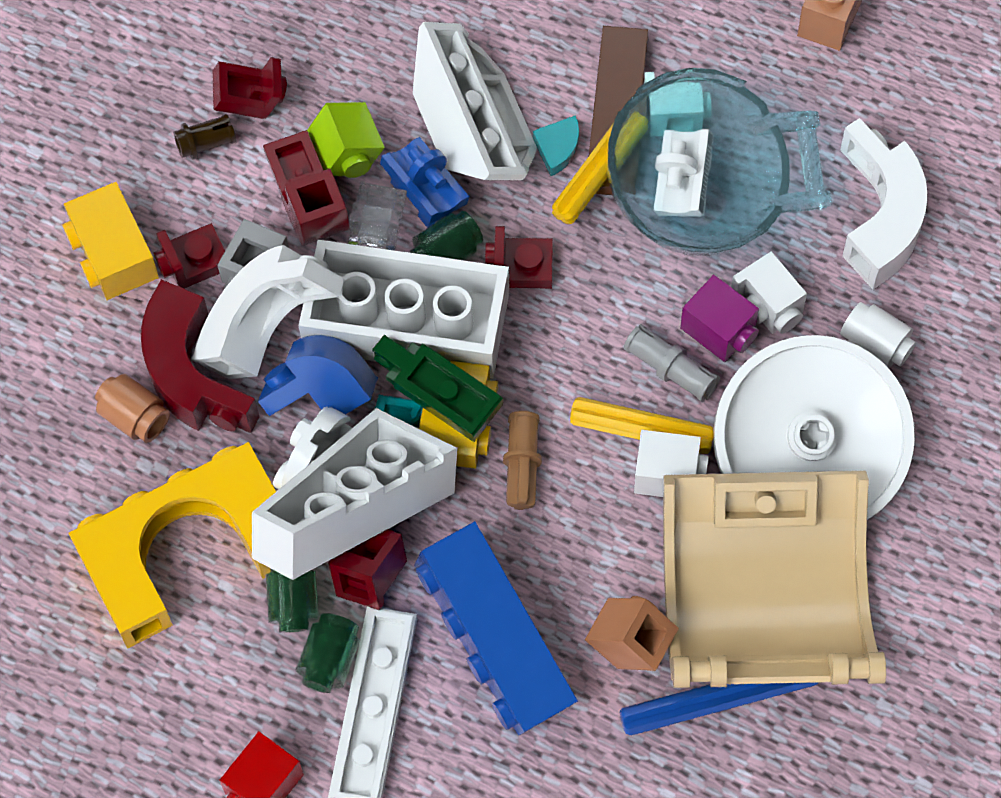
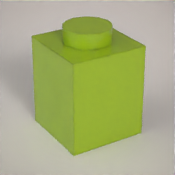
M366 102L326 103L307 129L323 171L331 169L333 176L356 178L365 175L385 148Z

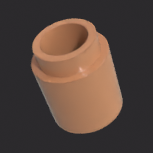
M121 374L116 378H107L95 395V400L98 401L96 412L133 440L141 439L145 443L153 441L165 428L170 417V412L164 408L163 400L127 374Z

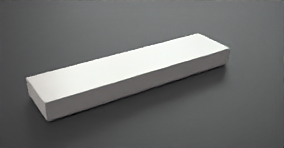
M367 606L328 798H383L417 624V614L383 608L377 610Z

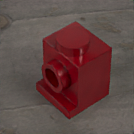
M387 529L331 559L328 565L336 596L380 610L384 605L383 596L407 563L402 534Z

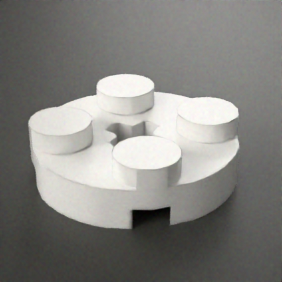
M324 407L313 422L303 418L294 429L290 439V444L295 448L289 461L284 462L276 473L273 486L279 490L351 430L352 427L345 424L351 421L350 417L332 407Z

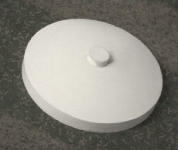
M821 335L799 336L779 341L764 348L747 360L729 381L722 394L716 411L713 429L715 456L721 474L866 471L869 479L867 520L882 510L899 490L909 470L915 442L913 415L909 401L899 381L890 369L869 351L856 344L835 337Z

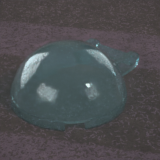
M686 68L666 72L640 86L636 94L618 112L614 120L607 147V176L613 197L624 217L644 237L662 248L684 255L713 256L734 251L769 231L768 229L781 213L819 210L832 205L831 192L824 188L816 128L820 126L819 113L817 111L770 113L766 103L744 87L747 81L715 69ZM702 129H709L714 136L704 215L701 217L658 216L653 211L659 173L655 169V160L662 151L664 130L696 132ZM784 132H797L806 192L788 193L790 164L782 134Z

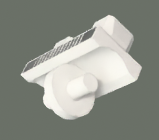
M702 129L696 132L664 130L662 151L655 160V169L659 173L653 211L658 216L701 217L704 215L714 136L709 129Z

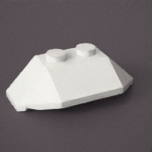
M423 22L418 31L413 96L435 148L439 149L447 158L445 168L483 180H523L528 174L537 146L505 74L480 46L467 38L469 33L461 24Z

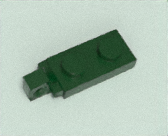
M383 335L372 349L375 355L374 360L389 371L385 377L387 381L394 385L395 389L473 442L476 441L503 406V398L423 343L421 346H418L412 342L405 349L386 335Z

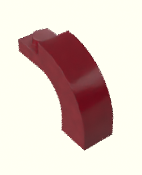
M307 130L263 145L265 156L280 191L283 205L302 246L349 230L347 209L331 169L323 171Z
M161 279L147 304L141 326L142 353L157 395L176 418L197 431L200 430L207 415H209V419L222 429L235 431L236 428L251 433L260 418L255 398L205 377L191 363L193 347L209 315L204 297Z

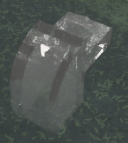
M360 182L356 203L353 202L347 244L396 251L406 206L407 191Z

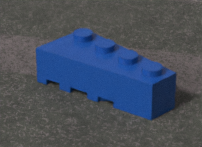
M475 521L420 552L414 564L416 573L429 595H433L441 608L442 619L450 634L455 640L460 639L468 652L469 657L466 660L473 675L481 685L487 683L496 698V701L492 703V707L506 730L513 727L518 736L578 702Z

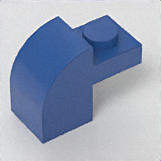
M306 336L294 341L286 361L276 366L265 376V385L258 403L271 416L309 393L321 410L324 407H332L346 415L371 400L378 377L362 356L348 343L331 336Z

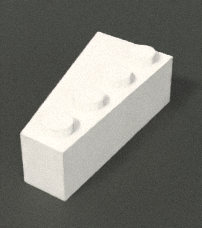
M376 408L252 512V558L294 580L455 493L457 447Z

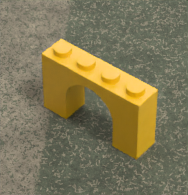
M249 442L239 447H226L217 452L212 457V460L194 470L192 468L180 470L173 474L166 484L150 492L140 491L134 493L123 502L122 506L106 514L98 513L82 520L78 524L77 529L69 532V536L127 649L173 626L146 569L147 554L152 541L171 522L191 515H206L218 518L231 526L238 534L262 579L277 572L252 558V512L271 497L276 490Z

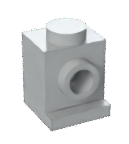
M243 219L217 265L221 281L225 283L224 288L242 268L258 255L281 245L289 248L287 236Z

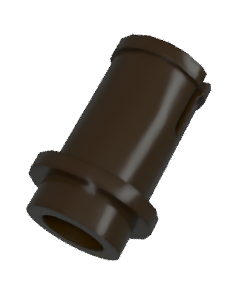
M224 114L221 117L189 127L186 123L181 124V129L173 132L180 156L182 158L190 156L194 160L198 157L197 153L229 143H236L233 126L228 125L230 123L229 116Z

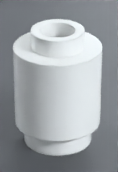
M862 302L858 303L846 319L840 335L848 339V342L869 351L888 368L893 363L901 367L916 345V342L910 339L913 328L875 304L869 307Z

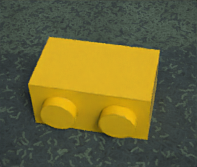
M117 182L64 203L69 221L62 224L67 239L73 250L82 247L87 258L79 262L91 288L100 285L106 300L159 278L153 256Z

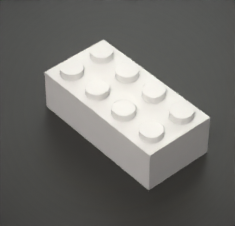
M325 240L317 241L314 257L325 261L328 264V270L345 280L339 297L303 303L298 325L301 338L312 335L335 337L352 346L364 360L375 361L372 349L382 336L386 335L405 349L412 342L418 346H421L423 343L448 361L489 365L490 378H494L509 298V267Z

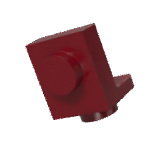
M271 57L263 69L218 61L212 70L213 110L266 119L278 103H282L285 98L287 80L285 76L281 75V59Z

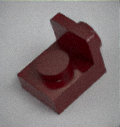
M212 223L172 240L169 239L165 230L156 233L160 250L153 252L164 279L173 276L177 286L185 289L220 274L217 265L225 253V249Z
M495 226V242H486L485 264L509 267V288L552 289L553 238H505V226Z

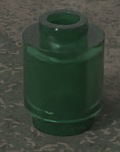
M462 210L456 215L454 213L447 214L412 238L414 248L410 250V253L464 261L477 252V246L483 243L484 239L474 219L466 211Z
M270 568V573L265 574L268 623L279 624L280 633L309 631V622L319 620L316 571L310 570L292 580Z
M323 613L319 621L312 624L295 669L303 677L302 684L321 693H331L332 688L344 687L360 643L357 637L359 626L356 623L336 614Z

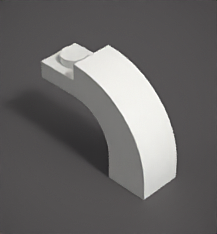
M859 118L845 127L840 151L875 188L880 199L881 208L870 220L847 235L843 257L874 290L897 273L911 256L916 246L926 212L927 185L919 160L905 141L889 150L884 137L877 130H870Z
M284 245L263 252L242 268L221 293L204 323L191 360L227 379L257 376L270 337L287 313L304 302L339 297L345 279L328 270V264L325 261L313 256H302Z

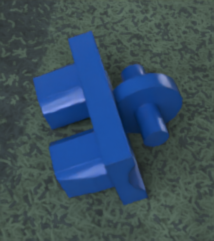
M418 137L401 150L382 155L380 165L391 177V184L398 193L406 195L417 208L420 220L427 228H432L447 220L452 212L467 205L469 195L445 168L447 158L439 149L430 150L425 142Z

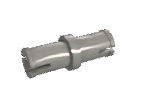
M642 324L633 329L624 344L625 351L632 353L656 369V376L665 382L672 380L696 396L701 402H705V399L708 400L719 384L720 376L715 373L713 374L689 358L686 349L678 344L671 346L647 330V327Z

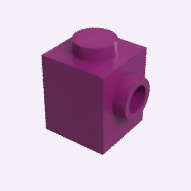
M713 274L682 307L680 329L723 362H726L736 350L740 353L746 351L757 337L759 330L756 329L759 308Z

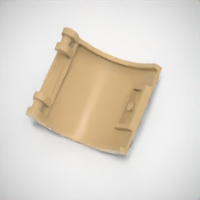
M866 471L663 475L666 617L679 628L668 647L671 680H673L674 688H690V682H710V687H727V684L831 682L832 685L848 684L849 679H867L868 684L885 683L884 652H878L868 593L866 533L869 479Z

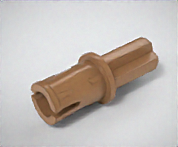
M515 411L510 413L508 417V452L503 455V463L508 467L506 503L508 506L514 507L515 510L534 507L536 502L537 467L542 464V456L537 453L540 416L530 411Z

